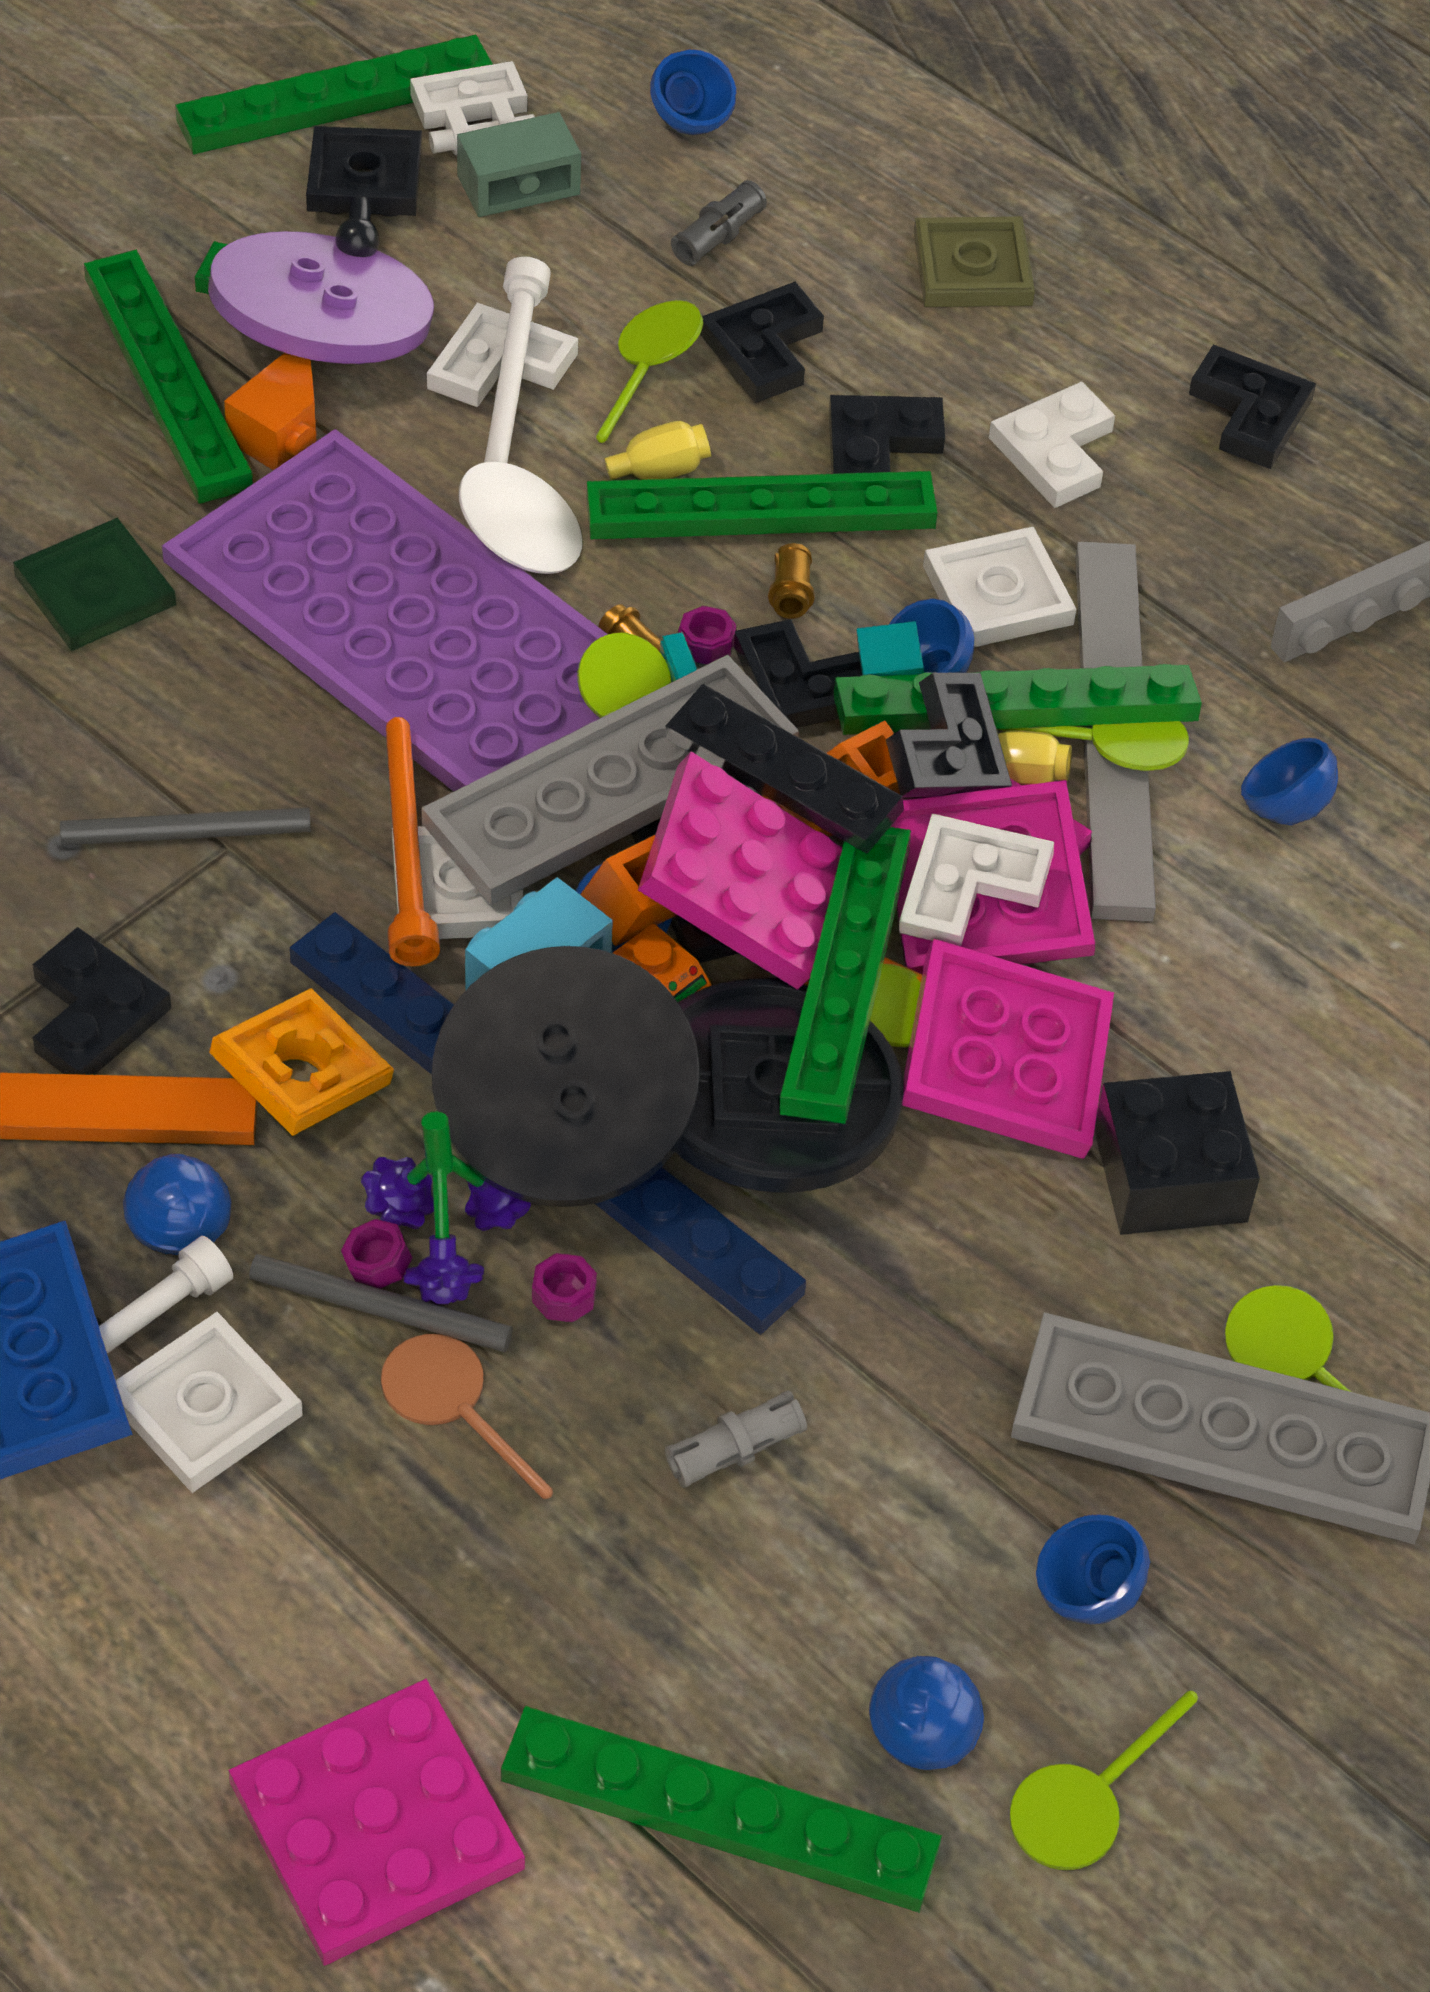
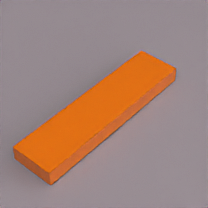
M0 1073V1139L255 1145L258 1101L235 1078Z

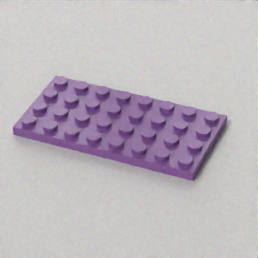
M336 429L162 545L164 563L385 738L386 725L390 719L394 717L406 719L410 725L413 760L452 791H456L600 719L590 710L581 696L577 681V671L580 659L586 649L594 641L608 634L521 568L496 555L468 528Z

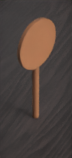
M424 1334L402 1342L389 1354L382 1368L381 1385L387 1403L397 1414L409 1421L424 1425L445 1424L462 1417L541 1498H551L553 1495L552 1488L473 1409L483 1389V1368L476 1353L468 1345L456 1338L442 1334Z

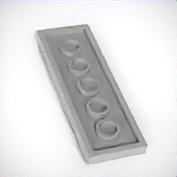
M726 655L422 807V825L487 902L493 905L661 818L677 766L690 753L668 740L665 725L702 684L799 737V731L732 658Z
M1045 1312L1043 1314L1014 1419L1011 1438L1415 1545L1421 1528L1430 1483V1412Z

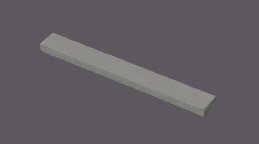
M1078 542L1075 556L1080 668L1142 666L1136 544ZM1093 725L1083 726V727H1084V728H1093ZM1083 740L1087 828L1092 831L1088 847L1091 919L1153 922L1156 903L1148 771L1133 770L1114 764L1097 751L1092 740Z

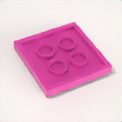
M690 752L677 766L638 891L798 990L811 976L842 847L831 841L825 834L815 831L782 810L773 801L762 797L735 780L723 769L710 764L695 753Z
M1066 780L903 800L904 811L890 826L911 830L910 851L896 906L898 923L932 814H937L1054 842V855L1039 906L1033 907L977 893L961 947L1021 965L1095 955V939ZM900 933L905 967L923 974L926 952L932 941Z
M933 939L925 957L903 1077L902 1106L1084 1159L1093 1143L1114 992Z
M427 1679L228 1770L230 1784L324 1966L525 1870V1855Z

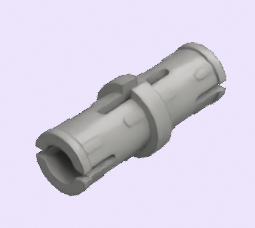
M787 1390L767 1402L738 1415L730 1411L717 1418L718 1424L693 1437L665 1447V1455L675 1479L678 1478L679 1485L685 1488L705 1478V1476L734 1463L742 1467L755 1460L754 1454L783 1439L785 1440L806 1431L807 1422L797 1399L794 1400L792 1392Z

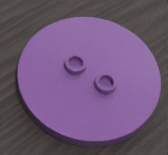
M268 232L247 236L229 243L216 254L212 262L208 283L209 296L216 310L230 325L244 335L265 346L290 355L329 363H375L394 359L409 353L427 338L434 310L433 298L425 283L412 270L399 261L378 250L369 257L348 255L337 248L335 237L316 233Z

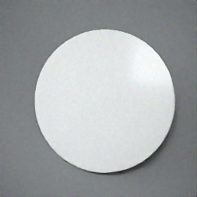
M503 462L480 463L470 468L463 476L459 485V503L462 513L476 536L496 555L521 569L540 574H554L565 571L577 561L582 550V534L579 523L566 501L548 483L523 468Z

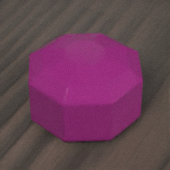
M701 606L683 614L678 633L683 632L694 662L708 665L726 655L731 657L737 625L725 610Z
M373 1219L353 1228L341 1249L346 1265L355 1282L380 1289L401 1280L413 1258L398 1225L379 1219Z
M555 1253L535 1266L532 1283V1303L548 1320L574 1322L593 1310L597 1288V1273L582 1256Z

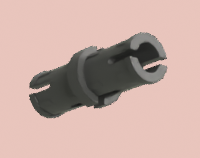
M745 180L738 185L736 190L728 194L720 202L712 201L701 209L699 218L671 239V247L675 256L685 265L693 266L718 244L730 243L737 237L739 228L766 208L767 199L763 190L753 181ZM724 215L729 217L728 220L714 231L710 230V226Z

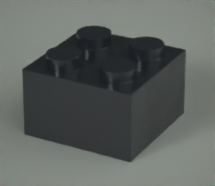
M1231 1071L1103 1083L1094 1131L1120 1235L1248 1222L1260 1176Z

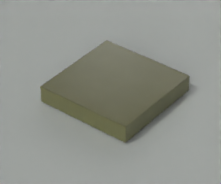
M1023 217L915 218L914 239L924 307L1033 306L1035 289Z

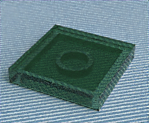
M118 517L13 562L15 577L71 651L176 606L175 590Z

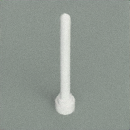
M532 257L514 258L506 266L503 288L507 293L508 300L511 302V309L484 462H508L533 309L548 293L551 275L550 268L544 262Z
M200 1236L179 1251L180 1260L172 1265V1274L99 1326L107 1354L189 1294L195 1298L203 1292L207 1295H212L233 1279V1272L227 1259L210 1239Z

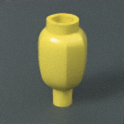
M673 421L637 434L630 440L626 452L606 457L604 460L610 480L630 474L641 480L672 479L694 471L702 459L711 457V451L702 424L691 427L686 422Z
M1020 730L997 733L1008 773L1012 780L1020 785L1054 782L1056 780L1068 781L1072 759L1071 745L1059 744V741L1053 735L1043 732Z

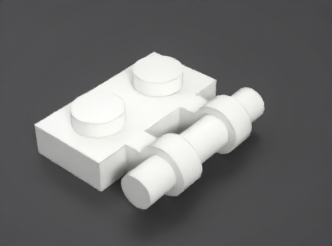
M513 61L410 79L411 97L424 130L446 127L444 130L429 132V143L433 154L452 150L453 154L457 155V134L535 117L534 114L514 117V114L527 112V93ZM492 118L490 122L473 125L467 124V122Z

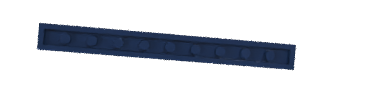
M336 912L332 913L289 947L291 964L432 1075L436 1042L442 1025L454 1006L453 1003L407 967L393 961L389 953ZM663 1167L634 1189L612 1199L594 1203L759 1335L764 1333L805 1295V1278Z

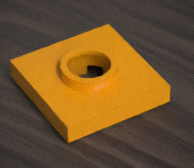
M312 988L214 1036L209 1051L292 1136L390 1085L394 1073V1068ZM290 1059L303 1060L316 1067L318 1072L311 1073L309 1081H298L291 1078L293 1069L282 1062Z

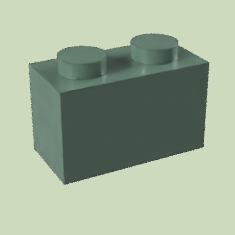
M560 112L457 134V176L477 216L483 217L580 195L581 152Z

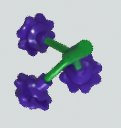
M434 1111L427 1113L421 1120L425 1158L417 1166L413 1159L409 1157L397 1161L386 1157H378L373 1163V1170L367 1171L361 1177V1183L367 1193L366 1211L381 1217L380 1220L397 1224L398 1226L403 1225L412 1229H419L425 1222V1216L431 1215L434 1212L435 1235L429 1237L430 1256L425 1257L418 1263V1266L407 1268L403 1279L406 1284L419 1285L422 1301L429 1302L432 1300L436 1304H449L450 1302L463 1301L468 1297L471 1283H478L483 1280L484 1266L476 1263L469 1264L466 1258L458 1255L456 1252V1236L449 1234L447 1175L450 1172H454L468 1181L471 1194L465 1205V1212L470 1217L475 1218V1226L481 1231H486L493 1227H500L505 1230L511 1229L515 1221L529 1211L531 1203L516 1199L483 1181L468 1164L454 1156L451 1148L448 1117L442 1112ZM432 1178H433V1196L431 1195Z

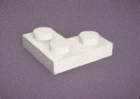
M477 302L428 370L427 389L478 407L499 378L510 314ZM531 322L522 379L554 390L578 355V338Z
M1081 381L991 421L989 439L1045 499L1056 508L1101 487L1103 470L1080 446L1113 431L1115 415Z
M932 814L899 920V933L931 941L938 939L961 946L977 893L1038 907L1054 855V842Z

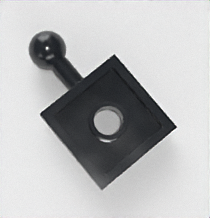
M314 126L306 190L307 211L327 212L330 214L349 213V219L343 222L336 232L335 242L339 250L355 257H369L377 252L380 239L376 227L370 222L371 214H381L389 217L398 215L416 216L422 155V130ZM369 169V170H373V171H370V172H359V171H357V170Z

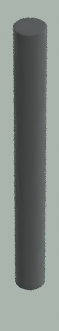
M309 807L60 821L61 845L311 832Z
M256 1254L251 1264L250 1280L501 1352L507 1351L511 1341L513 1327L261 1254Z

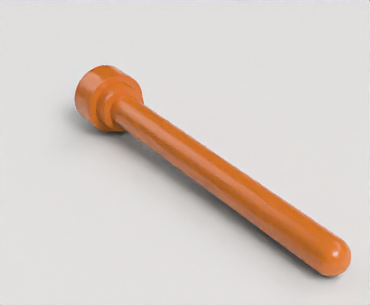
M394 717L387 722L386 740L399 913L388 928L389 955L393 961L400 965L416 967L426 965L438 957L440 953L439 928L437 923L431 919V916L424 911L410 725L406 719Z

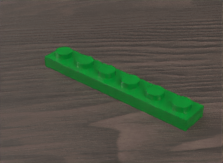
M475 34L175 104L176 121L194 155L414 103L411 97V78L493 65Z
M137 249L84 263L85 280L198 504L237 494L253 484L252 471Z
M931 471L587 481L586 488L590 540L936 529L938 513Z
M1159 664L1156 666L1135 667L1101 666L1098 668L1080 669L1043 668L1025 671L985 670L970 672L981 673L996 729L1173 721L1193 722L1199 721L1202 705L1189 665ZM932 673L836 677L834 700L843 735L859 734L883 721L887 722L894 733L899 730H931L919 682Z
M890 827L868 854L844 841L780 1096V1115L846 1124L910 851L911 830Z
M525 1706L501 1767V1782L920 1913L942 1839V1835L528 1706Z

